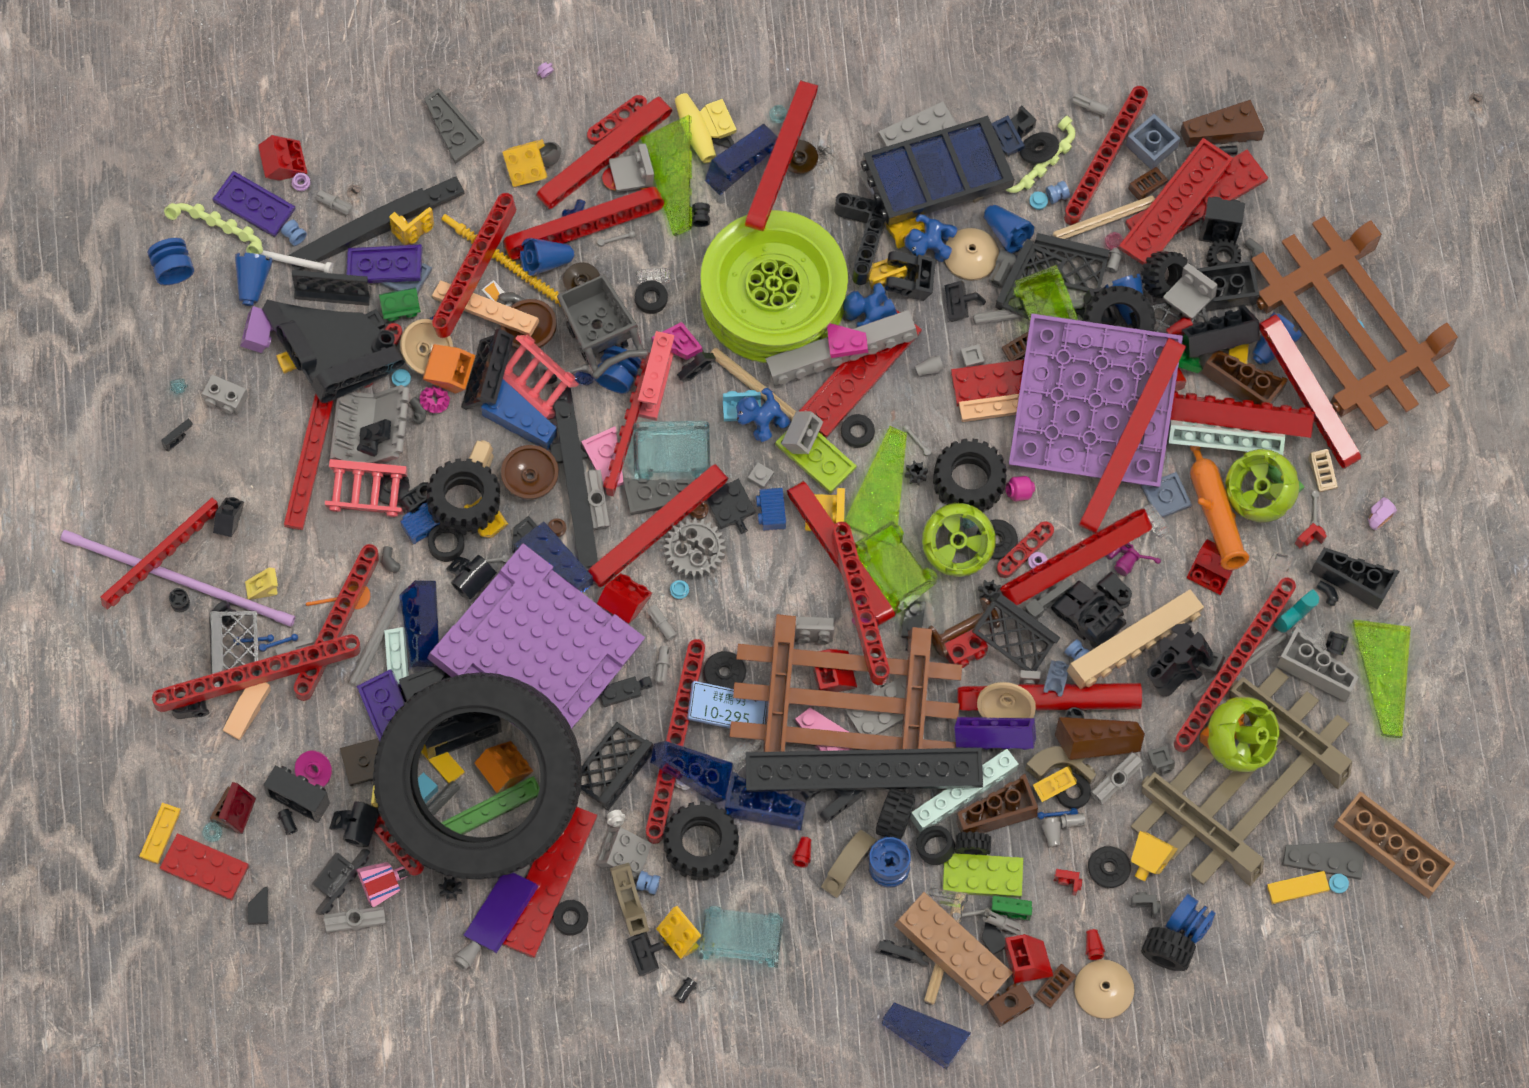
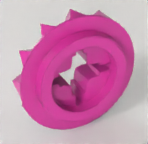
M433 385L421 391L419 401L426 411L440 413L448 408L450 397L447 391ZM433 395H435L436 398H438L436 404H435L434 399H432V396H433Z

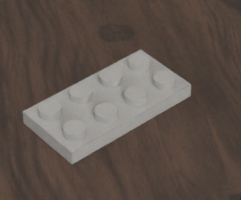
M941 102L880 130L878 135L886 147L957 124L945 103ZM944 139L913 148L912 152L915 156L944 142ZM906 151L890 155L895 164L908 159Z
M907 676L899 677L870 695L905 698ZM844 709L845 714L858 733L880 735L903 721V714Z

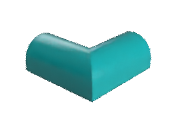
M1311 589L1274 622L1275 628L1285 633L1302 620L1319 603L1317 592Z

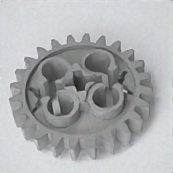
M687 518L686 524L679 521V528L674 525V532L668 531L670 538H665L666 545H664V550L667 552L664 553V557L668 558L667 564L673 563L672 570L678 568V575L685 572V578L689 574H692L693 579H695L696 574L703 578L704 572L710 576V569L716 572V565H722L720 559L725 558V554L722 553L726 551V547L722 546L725 544V539H720L722 532L717 533V526L711 528V522L705 525L704 519L697 523V519L694 518L693 523H691ZM679 533L683 541H686L688 534L693 533L696 537L693 539L687 538V543H684L686 553H677V550L681 548V542L677 541L679 540ZM711 543L713 546L708 549L709 556H712L711 564L707 561L706 556H703L701 563H694L693 560L695 558L702 559V553L705 554L703 544Z

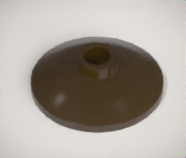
M799 140L788 171L794 174H806L812 171L818 163L816 148L807 141Z
M575 263L565 271L563 284L568 291L579 286L580 281H585L586 283L599 277L600 274L589 263Z

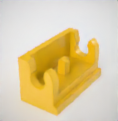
M1067 766L1033 784L1043 802L1077 784V780L1073 776L1070 766Z

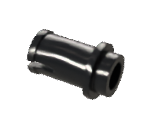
M289 809L281 810L278 812L277 817L278 820H281L286 835H291L298 831L291 816L293 813Z
M689 977L686 980L683 979V984L673 997L684 1004L692 990H696L695 986L697 983Z

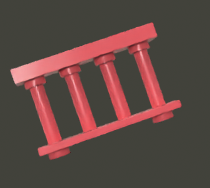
M658 331L655 333L638 401L643 402L638 417L657 421L674 354L671 353V348L675 335Z
M518 335L515 339L521 345L508 361L503 379L544 417L553 419L556 415L553 404L567 386L569 388L577 387L579 383L575 381L574 375L570 372H565L534 343L535 340L529 335ZM526 350L530 351L535 357L520 376H516L512 368ZM541 361L548 370L534 388H529L526 385V380ZM553 374H555L562 381L548 400L544 401L539 397V393Z
M330 459L329 468L334 470L333 473H335L332 501H325V506L330 511L340 512L341 509L387 513L386 516L398 517V514L403 515V509L397 507L400 479L407 477L408 469L406 466ZM345 471L353 472L352 474L354 475L351 503L340 502L342 477ZM364 473H370L373 477L370 505L359 504L361 479ZM383 475H391L390 478H392L389 507L378 506L380 481Z

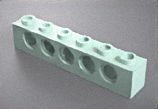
M1171 420L1169 443L1247 452L1256 449H1269L1283 455L1285 434Z
M1008 749L1004 750L982 765L983 788H947L912 811L910 820L919 832L928 827L935 826L1016 772L1019 764Z

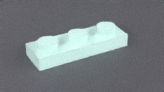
M403 627L384 630L387 671L393 670L399 686V679L409 676L406 633Z

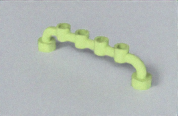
M1064 117L1057 126L1062 131L1067 130L1068 136L1059 143V150L1056 155L1044 163L1037 164L1017 185L1005 189L1007 192L1017 193L1024 188L1029 190L1035 184L1033 179L1036 176L1039 178L1043 177L1048 171L1046 167L1049 164L1054 166L1059 161L1058 155L1061 152L1066 154L1072 148L1071 143L1076 134L1071 124L1073 120L1070 117Z
M170 203L164 209L165 216L170 220H175L181 214V211H186L194 219L201 218L209 226L216 225L222 228L226 234L233 233L239 236L243 242L250 241L251 243L246 248L247 253L260 255L263 253L262 242L257 236L253 235L254 231L252 228L247 226L242 230L237 227V222L233 219L225 222L221 220V215L216 211H213L211 214L204 212L205 209L201 204H196L193 207L185 203Z

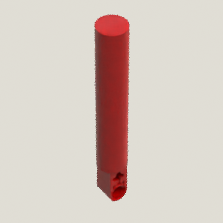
M1096 683L1090 687L1085 686L1082 689L1077 684H1065L1061 697L1053 690L1045 693L1043 691L1045 684H1018V686L1027 690L1034 698L1036 704L1035 711L1068 710L1074 707L1080 710L1141 709L1142 707L1141 683ZM962 686L957 688L959 710H978V696L987 686Z

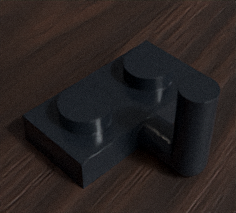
M962 280L944 285L948 318L951 322L969 317L967 302L975 300L980 305H985L986 300L977 292L966 295L965 284Z
M702 349V352L695 355L693 361L682 367V370L677 374L679 380L691 381L700 372L711 370V363L716 360L714 354L704 353Z
M384 419L360 428V442L357 446V451L372 457L377 456L378 443L390 439L391 421Z
M647 932L626 939L639 976H645L659 969L654 955L655 952L662 949L672 950L669 944L663 941L651 945Z

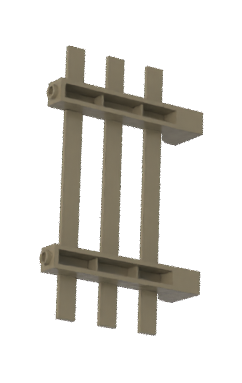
M1278 668L1272 672L1259 688L1244 677L1239 681L1236 680L1230 687V698L1250 697L1264 702L1268 709L1274 712L1278 721L1279 737L1276 747L1285 740L1301 752V755L1231 831L1227 830L1213 817L1255 771H1233L1205 803L1198 807L1184 796L1183 793L1215 759L1211 751L1204 746L1170 784L1155 772L1151 776L1148 775L1141 783L1142 794L1149 798L1152 804L1131 825V828L1138 834L1140 831L1148 832L1166 812L1183 825L1168 842V844L1178 848L1171 858L1172 861L1195 837H1198L1212 848L1213 851L1191 874L1202 885L1211 878L1226 860L1232 864L1236 874L1249 886L1263 873L1264 858L1243 841L1314 763L1321 768L1324 777L1337 789L1351 776L1352 760L1332 746L1334 741L1350 723L1337 714L1319 735L1301 721L1316 706L1319 700L1306 691L1295 705L1287 711L1271 699L1289 679ZM1247 715L1244 716V726L1250 721Z

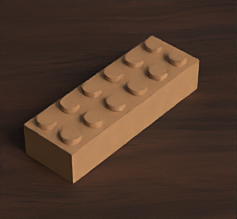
M1361 791L1333 826L1428 899L1456 864Z
M925 892L917 898L894 924L897 929L982 1006L988 1002L1013 973Z

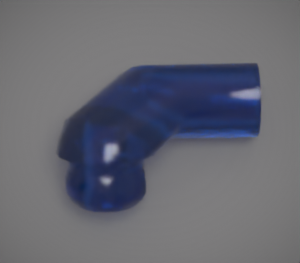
M577 199L574 209H564L562 217L582 211L586 202Z
M578 371L573 374L575 381L579 384L590 385L593 383V377L589 373Z

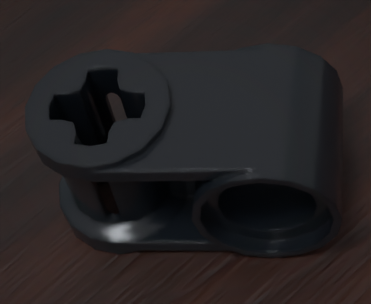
M428 482L420 483L398 498V502L407 510L406 514L409 512L415 513L422 504L427 503V496L421 494L427 490Z
M1110 571L1096 584L1097 589L1103 592L1109 600L1115 601L1121 609L1127 608L1130 605L1132 591L1115 573Z
M1330 631L1325 645L1326 650L1343 656L1349 636Z
M206 700L187 705L182 711L171 710L173 716L177 719L209 715Z

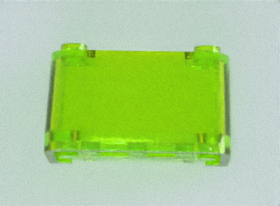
M1057 265L1014 281L1016 287L1013 288L1017 298L1021 297L1029 320H1031V314L1079 320Z
M892 520L855 542L859 560L892 606L895 615H897L937 583V574L933 569L928 567L923 569L902 542L903 529Z

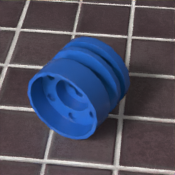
M182 238L161 240L153 244L147 251L150 263L154 267L153 272L156 281L160 285L180 283L187 280L194 273V267L191 258L188 256L186 243Z
M618 346L605 349L604 354L601 356V362L603 363L606 359L626 351V349ZM639 357L627 358L610 366L598 379L594 378V380L602 387L613 392L628 393L634 382L633 376L637 375L640 368L641 360Z
M885 837L878 840L872 846L869 853V873L872 879L881 886L896 887L908 878L911 863L908 846L902 840L894 837Z
M1187 894L1170 917L1165 928L1180 932L1183 929L1185 931L1184 936H1193L1191 941L1196 944L1202 940L1210 929L1216 913L1211 911L1205 917L1204 913L1208 907L1204 906L1198 912L1196 907L1199 901Z

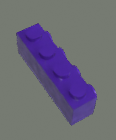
M957 717L954 727L956 747L983 749L1021 748L1027 750L1034 749L1036 742L1035 718Z

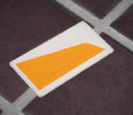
M494 280L482 289L491 300L496 302L499 298L498 295L505 293ZM507 302L506 306H510L512 302Z

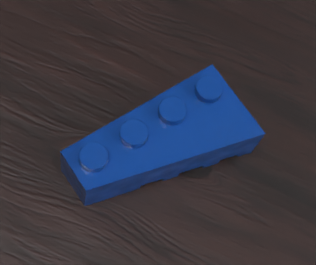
M504 379L501 383L496 405L491 406L485 403L481 407L482 416L546 450L550 448V444L557 437V428Z

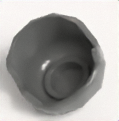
M555 142L544 143L545 146L539 149L545 167L554 165L560 158L561 148Z

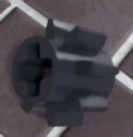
M914 460L911 466L906 465L908 472L905 473L904 477H909V484L913 482L920 485L921 480H927V476L924 474L928 473V468L923 467V462L916 463Z
M984 580L983 586L978 587V591L982 592L978 598H986L991 602L992 600L990 599L994 593L1002 594L998 592L1001 585H996L994 580L991 582Z
M444 877L445 882L438 885L440 889H443L439 893L440 897L445 895L447 902L453 898L457 901V895L463 894V891L458 889L462 886V882L456 883L455 877L448 880ZM451 886V888H454V891L451 892L447 887Z

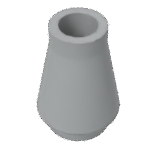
M933 355L915 366L918 376L940 373L941 370H944L939 355Z
M1058 817L1043 819L1042 828L1049 847L1059 846L1061 822H1059Z
M471 941L469 945L455 955L454 964L463 971H466L467 968L470 969L481 946L477 942Z

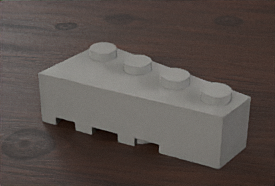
M1296 627L1276 667L1346 702L1359 677L1340 661L1337 662L1333 659L1328 651L1322 650L1311 637L1308 638L1302 633L1300 628Z

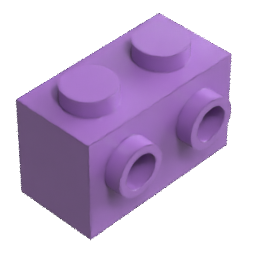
M253 306L249 311L240 345L260 353L266 347H269L272 339L269 334L270 331H273V327L261 308Z

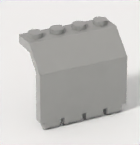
M399 385L375 394L357 393L354 391L337 398L330 459L381 464L399 458V454L403 453L404 440L401 438L405 436L406 422L404 420L407 419L408 404L406 403L409 401L410 389ZM384 419L391 421L390 439L378 443L377 456L372 457L357 451V446L360 442V428Z

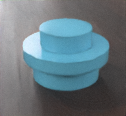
M1034 192L1029 199L1030 205L1036 210L1045 208L1048 204L1047 195L1043 192Z
M398 369L392 374V382L395 386L403 385L406 387L411 381L410 373L407 370Z
M677 580L671 584L670 593L676 599H683L689 593V586L685 581Z
M1335 874L1330 878L1329 887L1333 892L1340 894L1348 889L1349 881L1343 874Z

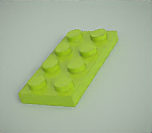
M786 432L775 442V445L830 494L857 468L849 458L819 432L809 454H793L781 443Z
M954 853L951 859L944 863L942 893L956 894L957 892H962L966 895L1021 898L1023 858Z

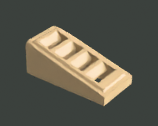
M1325 449L1310 453L1308 459L1318 491L1323 492L1336 489L1338 486L1329 450ZM1326 465L1325 468L1318 469V466ZM1323 473H1328V474H1329V475H1325V476H1321V477H1320V474H1323ZM1331 480L1330 483H1321V481Z

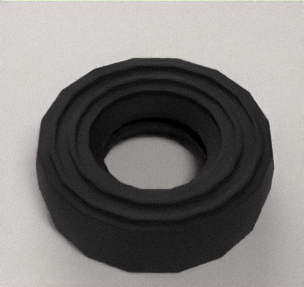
M654 280L645 281L635 291V303L642 312L655 314L662 311L667 304L668 292L660 282ZM649 291H654L658 294L659 298L654 303H648L645 301L644 295Z
M851 415L842 424L841 436L850 447L863 448L869 445L874 438V424L865 415ZM855 425H861L865 429V434L862 437H854L851 434V428Z
M1073 774L1077 780L1075 785L1080 788L1081 795L1073 799L1064 790L1056 794V797L1065 808L1079 809L1089 801L1091 787L1083 776Z
M565 900L555 908L553 922L556 929L562 934L576 935L586 928L588 912L581 902ZM572 910L578 914L579 918L575 924L569 925L564 922L563 916L567 911Z

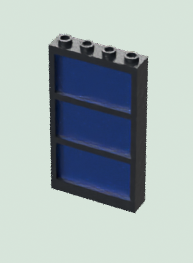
M988 116L863 153L862 161H860L863 172L866 171L868 185L874 190V200L876 204L880 205V215L883 220H886L888 226L915 218L918 214L925 215L1012 188L1015 180Z

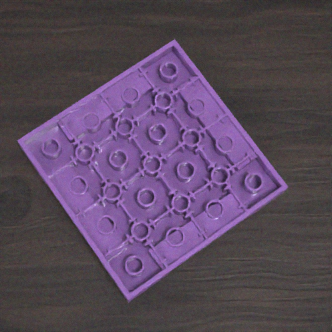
M1031 314L1009 465L1101 478L1168 338L1182 344L1183 336ZM1179 362L1122 478V482L1160 487Z
M522 544L470 608L434 647L428 659L451 677L478 672L496 673L527 683L547 696L559 708L571 729H573L643 643L645 637L617 615L611 616L554 572L551 564L525 544Z

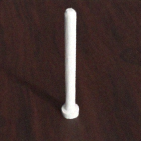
M265 250L261 254L266 256V259L272 258L275 261L324 271V273H332L333 263L331 262L323 264Z

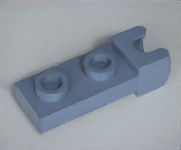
M1051 660L1043 690L1045 693L1053 690L1057 692L1058 696L1061 697L1063 695L1068 676L1067 669L1070 665L1063 661Z

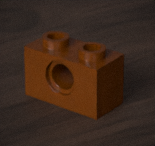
M1023 983L1019 985L1012 984L1006 989L1007 992L1000 995L998 993L989 999L990 1002H988L987 1009L999 1027L1033 1008L1035 1002ZM1010 999L1015 1003V1006L1007 1007L1004 1001Z

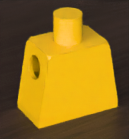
M1140 831L1131 858V862L1139 866L1135 877L1146 881L1150 872L1160 874L1178 848L1145 831Z

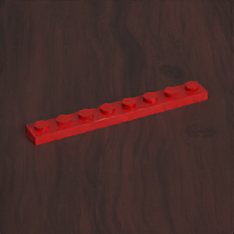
M649 352L646 359L642 358L640 365L642 372L641 375L636 377L635 386L637 388L635 392L631 393L630 397L631 408H627L624 419L627 421L625 426L622 425L620 429V443L617 442L615 445V460L611 459L609 470L611 473L609 477L606 476L603 487L606 488V495L614 497L643 403L638 401L650 356Z
M316 393L284 521V527L298 530L304 529L334 400L321 403Z
M213 497L210 498L101 595L102 606L108 610L111 606L117 605L122 596L129 594L139 581L145 580L150 571L158 568L167 556L173 555L177 547L185 544L195 531L201 530L205 522L215 517V513L218 510V502Z

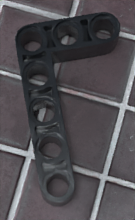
M839 193L835 200V214L840 217L867 223L852 275V280L855 284L865 285L870 278L886 220L882 219L880 205L876 204L875 200L848 193Z

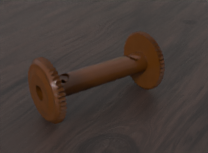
M980 599L983 609L982 613H977L945 630L943 634H939L933 626L928 627V629H932L931 643L939 655L947 656V649L944 644L946 641H951L974 629L991 603L988 599ZM995 607L991 611L992 619L999 618ZM1000 621L993 622V627L999 628Z

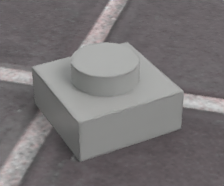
M979 344L960 350L965 367L984 364Z
M757 463L748 476V480L764 489L774 475V471Z
M1021 670L1019 684H1039L1040 672Z

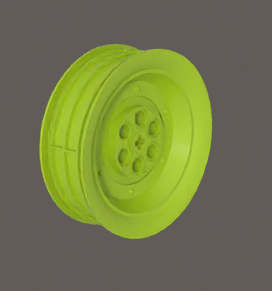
M779 210L771 211L763 232L745 227L747 215L728 224L710 243L701 266L700 301L709 329L726 348L735 354L761 363H767L766 358L798 349L827 338V326L830 323L840 325L843 318V302L846 298L848 284L846 261L834 238L813 220L796 213ZM771 268L774 271L767 272L765 269ZM789 273V274H791L792 276H790V277H785V276H783V274ZM758 280L760 283L754 284L751 281ZM794 290L796 293L790 294L787 291ZM756 297H763L764 300L759 301ZM781 302L782 305L777 306L774 303Z

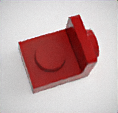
M1312 523L1297 538L1295 545L1301 549L1304 545L1309 546L1314 539L1322 544L1327 537L1326 532L1321 526Z
M1056 869L1054 881L1064 886L1073 884L1072 895L1076 896L1077 890L1081 891L1082 879L1079 878L1080 872Z

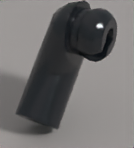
M1237 145L1219 147L1228 155L1238 154Z
M1320 580L1316 589L1326 593L1328 597L1326 603L1328 605L1335 606L1336 602L1339 601L1336 589Z

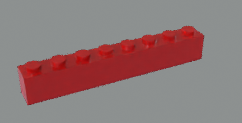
M1174 391L1170 420L1311 438L1315 411H1311L1310 408L1306 407L1292 409V406L1289 405L1276 407L1272 403L1263 402L1261 405L1254 404L1250 400L1237 402L1233 398L1221 400L1216 399L1212 395H1205V397H1198L1195 393L1182 395Z

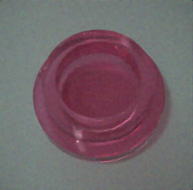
M1117 232L1108 234L1105 238L1106 247L1110 250L1118 248L1123 241V237Z

